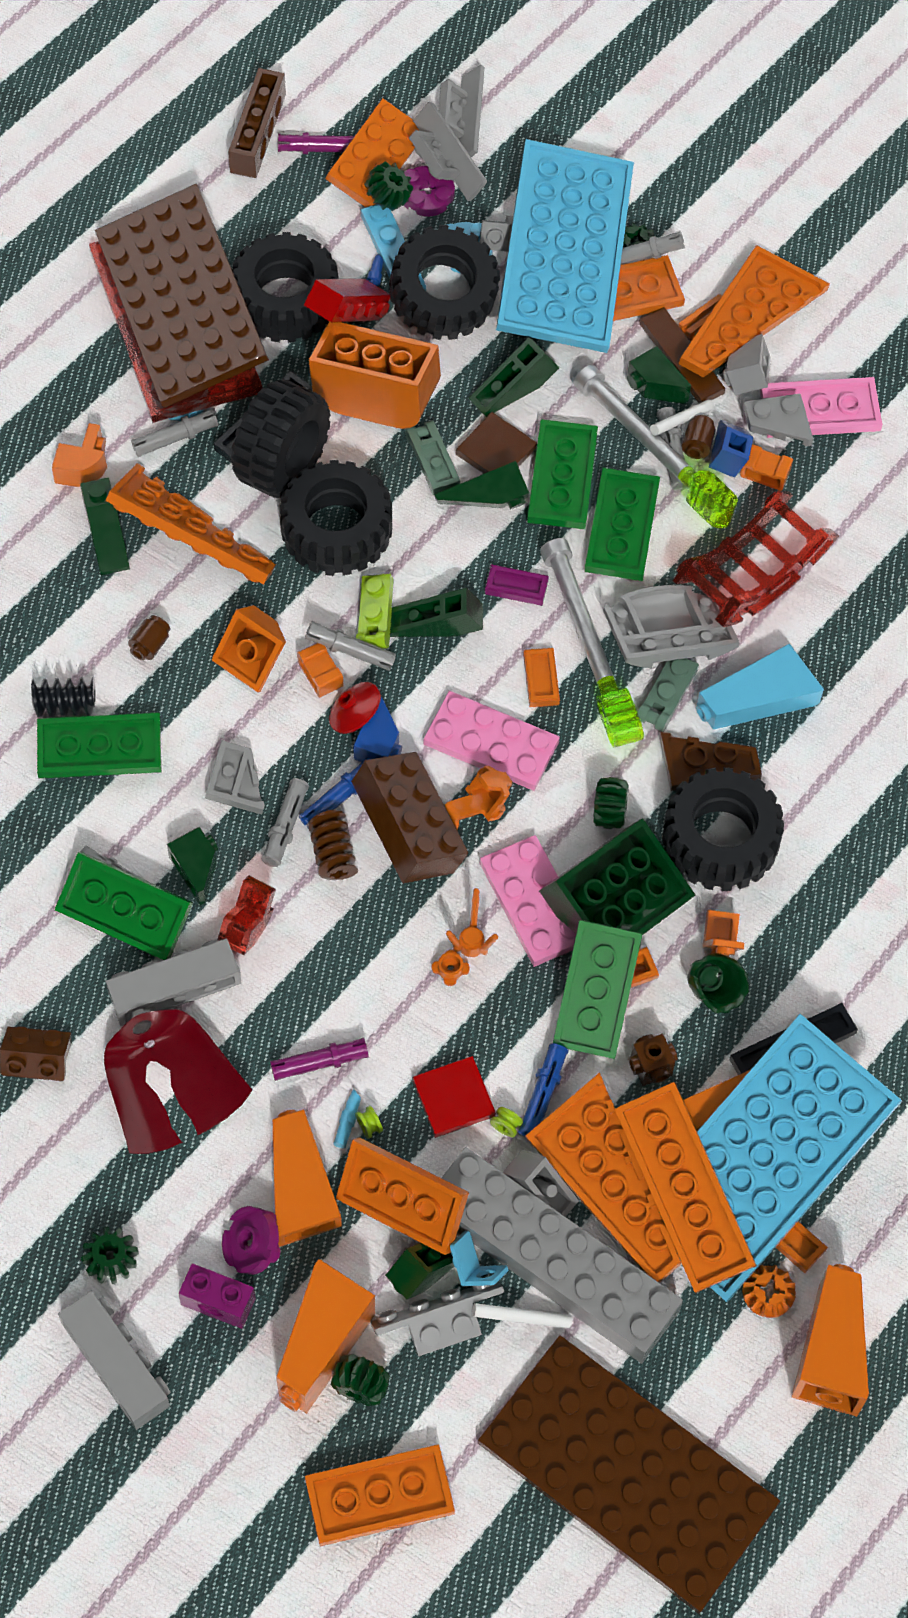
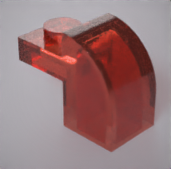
M248 875L243 880L236 906L224 916L217 940L221 941L227 938L232 950L245 955L256 944L271 918L274 910L271 904L276 889Z

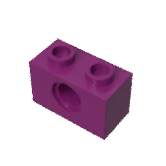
M193 1263L178 1293L182 1306L243 1329L256 1299L254 1287Z

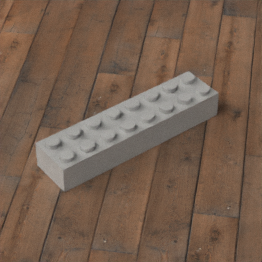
M467 1147L463 1149L442 1176V1179L469 1192L457 1233L461 1235L464 1231H469L473 1244L502 1265H507L508 1269L635 1360L641 1364L644 1362L680 1312L683 1299Z

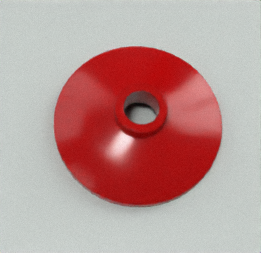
M361 682L344 691L332 706L329 715L330 726L340 734L351 733L363 727L374 716L379 707L381 693L378 687L371 682Z

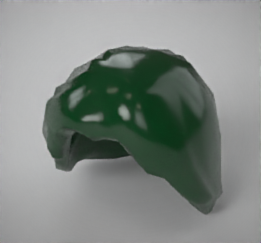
M714 953L708 954L690 965L687 975L689 987L694 996L714 1013H729L730 1010L739 1007L744 1002L745 997L749 993L748 974L741 963L728 956Z

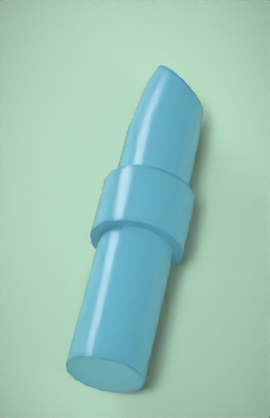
M354 1089L347 1100L345 1110L342 1111L339 1120L340 1125L333 1143L334 1146L342 1149L346 1148L351 1129L356 1122L355 1113L358 1111L361 1101L360 1095Z

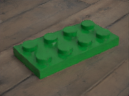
M541 419L527 523L586 530L598 426Z
M608 468L602 469L585 572L643 581L660 482L659 476Z
M160 713L37 719V774L39 779L162 773Z
M78 852L55 911L155 957L166 960L171 958L193 902L90 855Z
M579 920L553 1043L562 1045L570 1050L611 1059L616 1058L642 933Z

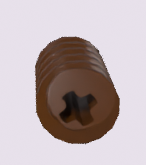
M339 810L322 812L314 816L308 823V828L311 832V842L314 844L313 851L316 854V864L319 866L318 874L326 880H343L358 873L357 866L352 865L355 862V856L349 854L353 851V845L347 843L351 838L350 834L345 832L348 829V823L341 821L346 817V814Z

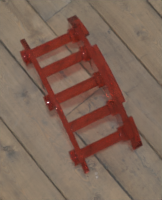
M778 490L772 493L766 499L765 507L732 538H725L719 547L706 554L684 560L677 568L678 574L672 581L675 584H684L692 581L719 606L720 611L715 620L722 627L738 624L743 621L744 618L742 616L746 613L754 616L776 601L801 579L798 573L809 562L814 566L839 538V535L830 528L814 530L788 507L786 503L793 496L789 491ZM777 514H780L807 539L806 546L797 555H791L763 530ZM754 538L784 564L783 568L774 576L772 574L767 575L741 551ZM732 558L760 585L751 591H745L719 566ZM709 574L710 576H712L721 586H723L732 595V597L727 598L710 581H708L704 577V575Z

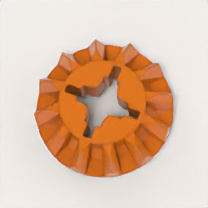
M762 1264L744 1282L742 1287L746 1305L750 1310L762 1317L774 1318L785 1314L792 1307L796 1298L795 1283L790 1278L789 1273L779 1269L777 1265L764 1266ZM772 1279L774 1289L779 1291V1294L773 1293L767 1303L765 1302V1291L760 1289V1286L766 1287Z

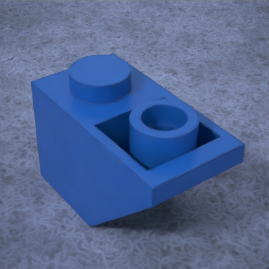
M720 420L708 468L735 478L749 460L753 436L746 429Z

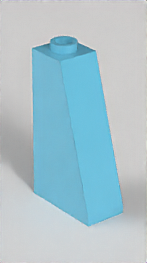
M788 644L699 692L696 710L701 720L707 721L714 730L820 704L824 688L792 646Z

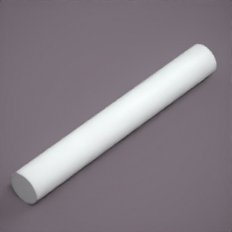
M709 399L651 425L650 432L652 435L657 436L692 420L697 415H703L713 410L714 404Z
M474 1303L472 1308V1316L561 1328H570L572 1324V1316L567 1314Z

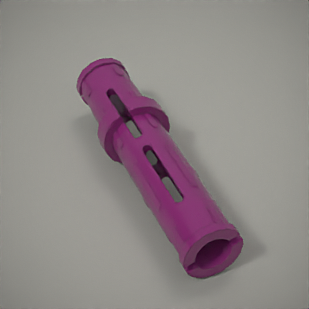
M303 132V135L278 134V142L290 143L278 144V152L300 151L303 154H308V152H344L355 136L309 135L308 132Z
M361 1038L338 1045L334 1042L329 1044L330 1047L272 1060L270 1063L274 1080L278 1081L286 1077L331 1066L339 1068L343 1063L369 1058L365 1039Z

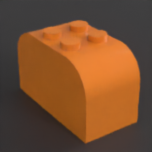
M329 321L309 358L313 392L325 399L329 410L341 415L401 429L411 428L419 422L441 376L438 345L342 322L331 323Z

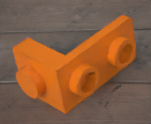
M707 910L702 948L711 949L710 954L718 953L728 957L729 955H735V951L743 950L745 943L737 942L740 914Z

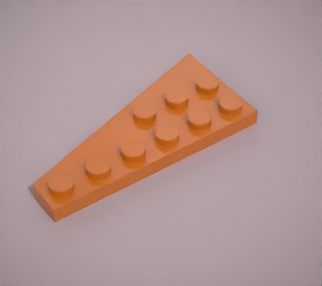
M756 245L681 356L679 365L701 377H705L728 361V357L755 336L765 335L828 291L830 283Z
M138 463L109 491L105 501L112 504L116 510L139 518L140 522L146 526L160 529L169 538L190 545L199 554L211 556L218 560L220 565L243 573L252 582H260L264 585L276 566L275 563L252 546L237 543L233 538L234 533L227 528L221 531L212 524L214 519L181 494L169 493L165 490V483L158 477H155L153 480L143 474L145 468Z
M599 1072L525 1137L541 1156L547 1158L567 1186L641 1270L660 1283L681 1265V1261Z

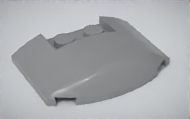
M653 586L626 593L620 596L619 602L610 608L608 603L603 609L625 662L638 667L652 668L653 663L705 655L708 660H711L739 647L740 642L716 591L709 590L708 596L692 592L693 586Z

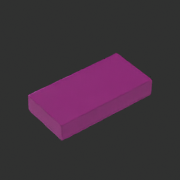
M491 564L485 594L543 606L549 576Z

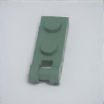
M431 420L424 422V426L415 428V426L406 428L407 441L415 453L432 495L460 484L459 476L435 422Z
M687 658L667 661L645 702L641 705L636 715V720L642 723L647 721L655 725V729L664 732L696 675L699 664ZM653 708L661 711L662 713L658 714L652 710Z

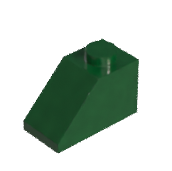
M657 346L629 362L627 381L631 388L638 390L644 398L685 404L689 401L691 384Z
M198 827L168 843L167 849L169 859L198 904L202 905L206 902L217 865L215 852L218 851V847L210 834L205 836L201 828Z
M419 1243L407 1248L385 1276L393 1284L394 1289L408 1300L425 1292L454 1268L453 1256L451 1252L444 1255Z

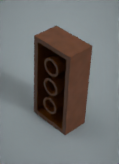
M417 752L364 761L351 782L402 884L453 874L469 852Z

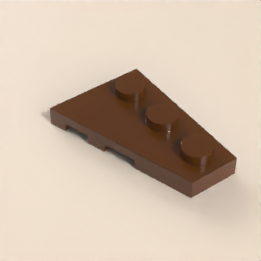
M660 732V742L670 791H676V788L684 781L688 783L689 776L697 772L701 776L705 775V770L716 768L717 772H723L724 767L733 768L734 773L741 774V771H745L751 774L750 778L755 781L757 778L761 780L762 772L756 747L720 741L714 744L699 741V738L688 736L687 739L671 737V733Z

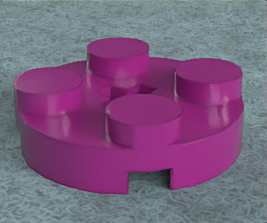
M419 166L414 169H407L404 172L405 176L411 177L410 184L413 186L411 196L404 207L408 210L410 207L416 211L417 215L424 217L442 214L454 200V181L436 179L430 174L428 166ZM424 188L432 189L431 194H426L425 191L421 190Z
M252 1206L238 1209L229 1219L233 1221L230 1230H224L223 1256L229 1266H233L237 1272L255 1275L264 1271L270 1263H275L280 1257L281 1250L278 1245L279 1231L276 1215L271 1211ZM253 1236L251 1246H248V1241L251 1240Z

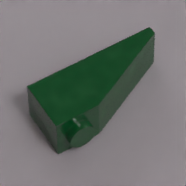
M528 337L469 399L488 417L491 412L495 413L539 389L559 367Z
M513 461L434 495L437 504L492 508L509 506L511 510L526 503L525 498L529 497V491L517 462Z
M109 477L80 483L100 574L106 575L130 570L117 510L112 504L105 501L109 491L112 489Z
M467 587L392 607L390 637H456L483 630V603Z

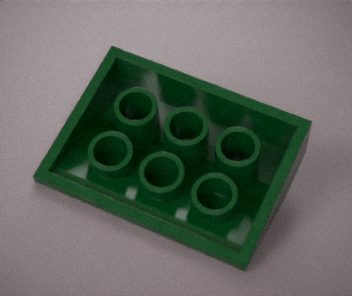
M643 818L622 830L539 890L556 917L575 934H577L579 920H585L640 932L644 935L695 896V893Z

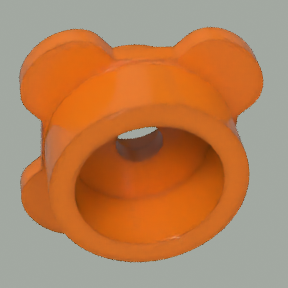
M454 950L446 951L439 958V961H435L432 964V972L439 974L447 986H454L456 980L462 975H467L470 970L469 964L463 962L461 956ZM448 966H453L454 969L448 970Z

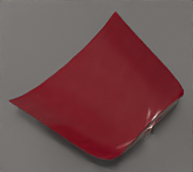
M178 1009L150 1011L134 1016L111 1038L105 1048V1072L130 1154H149L183 1143L171 1127L167 1111L157 1093L146 1083V1069L150 1061L157 1062L170 1070L172 1090L179 1105L191 1119L197 1136L227 1119L242 1106L253 1090L201 1025L189 1014ZM151 1021V1027L147 1031L140 1034L133 1033V1028L139 1022ZM154 1040L155 1045L152 1048L148 1049L144 1046V1043Z

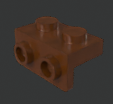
M8 1026L0 1048L1 1075L64 1081L66 1076V1059L72 1043L71 1032Z

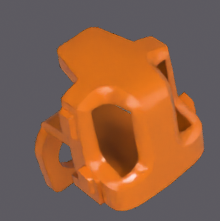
M491 766L480 768L476 777L465 788L469 795L444 804L456 829L458 830L459 820L478 814H483L488 822L498 820L506 810L504 803L510 795L509 789L512 786V780L506 772L495 770Z

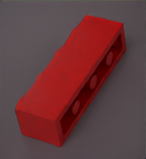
M316 279L304 306L331 323L380 320L388 312L390 295L366 279Z

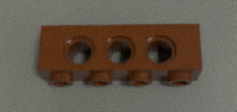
M258 68L228 151L230 173L257 178L286 96L285 73Z

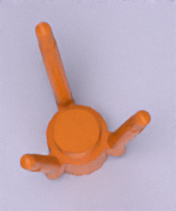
M478 888L473 890L470 927L465 928L460 933L459 940L451 931L446 932L448 939L453 944V950L456 952L461 951L467 957H476L480 954L486 955L488 949L498 939V935L493 934L484 943V935L477 928L480 893Z

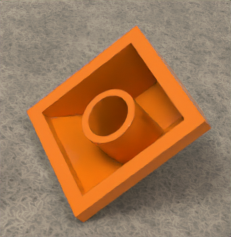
M252 605L236 609L211 660L256 692H261L286 640L277 621L256 606Z

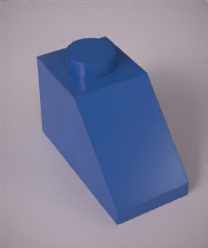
M382 697L376 713L361 728L354 744V760L361 763L367 757L376 759L399 755L402 752L403 746L399 745V731Z

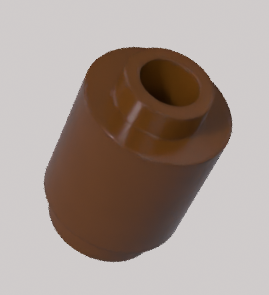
M697 415L689 421L682 443V450L688 457L701 459L710 454L716 432L711 418Z
M155 615L145 619L128 641L131 654L142 661L145 659L152 660L169 638L168 633L171 628L168 623Z

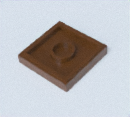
M491 412L456 449V455L485 474L513 461H516L519 467L537 449V442Z

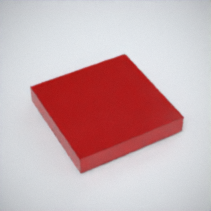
M473 1056L412 1077V1082L435 1138L496 1117L495 1109Z

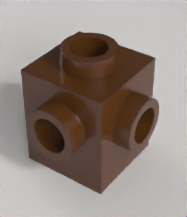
M649 1034L636 1040L628 1060L633 1074L638 1075L642 1086L650 1083L663 1082L672 1076L675 1061L678 1058L671 1042L667 1043L663 1034L657 1036Z

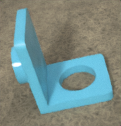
M464 1231L450 1245L453 1264L457 1269L461 1286L494 1285L508 1272L507 1265L480 1266L469 1231ZM494 1273L489 1277L480 1278L483 1275Z

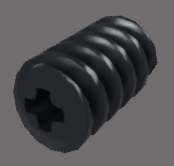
M83 677L79 678L77 686L73 685L71 678H67L65 687L61 686L59 678H55L53 687H49L46 678L42 680L41 687H37L35 680L32 679V705L37 717L43 716L45 708L50 717L55 716L57 708H59L63 717L67 716L69 708H71L74 716H79L82 707L85 714L91 716L96 701L94 677H92L89 686H86Z

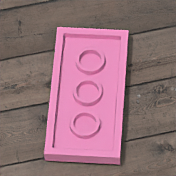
M874 377L768 383L767 388L760 389L761 399L801 394L812 435L875 432L882 429L883 424Z
M449 691L424 737L423 745L478 768L491 766L495 770L506 772L512 782L535 791L559 743L560 736Z
M534 835L481 857L479 864L533 967L573 951L576 934L556 917L539 892V890L558 876L537 836Z

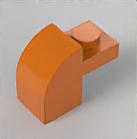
M88 424L82 447L59 443L52 464V472L56 484L80 487V483L99 480L107 469L105 457L106 438L102 437L100 425Z

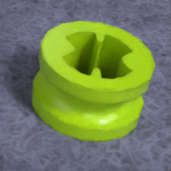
M371 1106L366 1107L364 1113L360 1111L355 1113L357 1122L367 1139L372 1138L374 1132H383L381 1122Z
M499 1107L496 1111L498 1116L493 1117L490 1120V1124L500 1133L508 1137H515L517 1134L516 1127H521L523 1120L513 1111Z

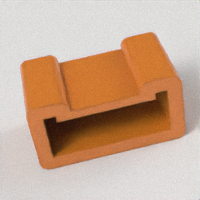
M752 444L749 460L741 469L740 476L782 491L791 471L793 458L773 454L762 450V447Z
M316 643L297 652L298 664L319 698L343 687V675L334 664L324 645Z

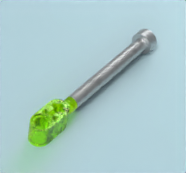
M588 365L583 368L575 377L574 386L584 396L592 395L689 489L686 496L687 503L709 525L715 528L728 527L738 503L735 493L712 472L706 470L696 472L659 435H652L650 427L604 383V374L594 365Z
M564 538L550 540L541 547L540 553L545 565L552 567L600 690L601 695L596 696V703L609 741L613 748L641 741L644 739V732L640 718L628 689H618L569 560L573 554L569 543Z

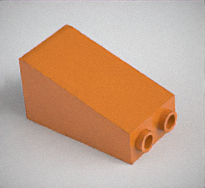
M320 1259L314 1265L276 1377L278 1394L281 1396L280 1402L294 1412L300 1409L306 1414L332 1378L336 1363L339 1362L341 1356L348 1355L375 1316V1295Z
M842 1264L828 1265L819 1284L791 1398L857 1417L869 1394L861 1274L855 1273L849 1266Z

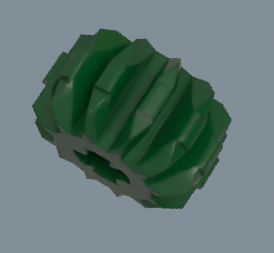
M385 161L369 172L364 185L368 189L366 195L374 199L373 204L379 203L382 210L389 208L391 211H394L408 202L413 186L410 184L411 177L404 174L405 169L400 170L396 163L390 165Z
M609 777L601 778L597 782L593 813L595 826L603 827V829H620L625 824L629 785L626 780Z
M105 1226L103 1228V1236L100 1237L97 1233L92 1232L91 1238L93 1243L86 1242L83 1244L86 1254L81 1257L83 1264L88 1265L86 1272L89 1276L97 1274V1281L101 1284L109 1276L111 1283L115 1285L117 1283V1275L120 1274L123 1278L128 1279L130 1275L127 1268L137 1267V1261L133 1257L137 1256L139 1251L138 1247L132 1246L134 1242L132 1235L123 1237V1230L119 1227L113 1234H110L109 1227ZM113 1251L114 1259L107 1260L106 1252Z
M344 1355L336 1363L330 1385L339 1395L345 1396L347 1400L355 1401L357 1404L362 1403L366 1406L379 1405L382 1398L385 1397L390 1375L383 1366L375 1364L374 1361L367 1360L364 1356Z

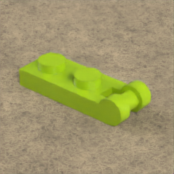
M391 573L362 576L359 624L356 639L382 649L389 648L394 584Z

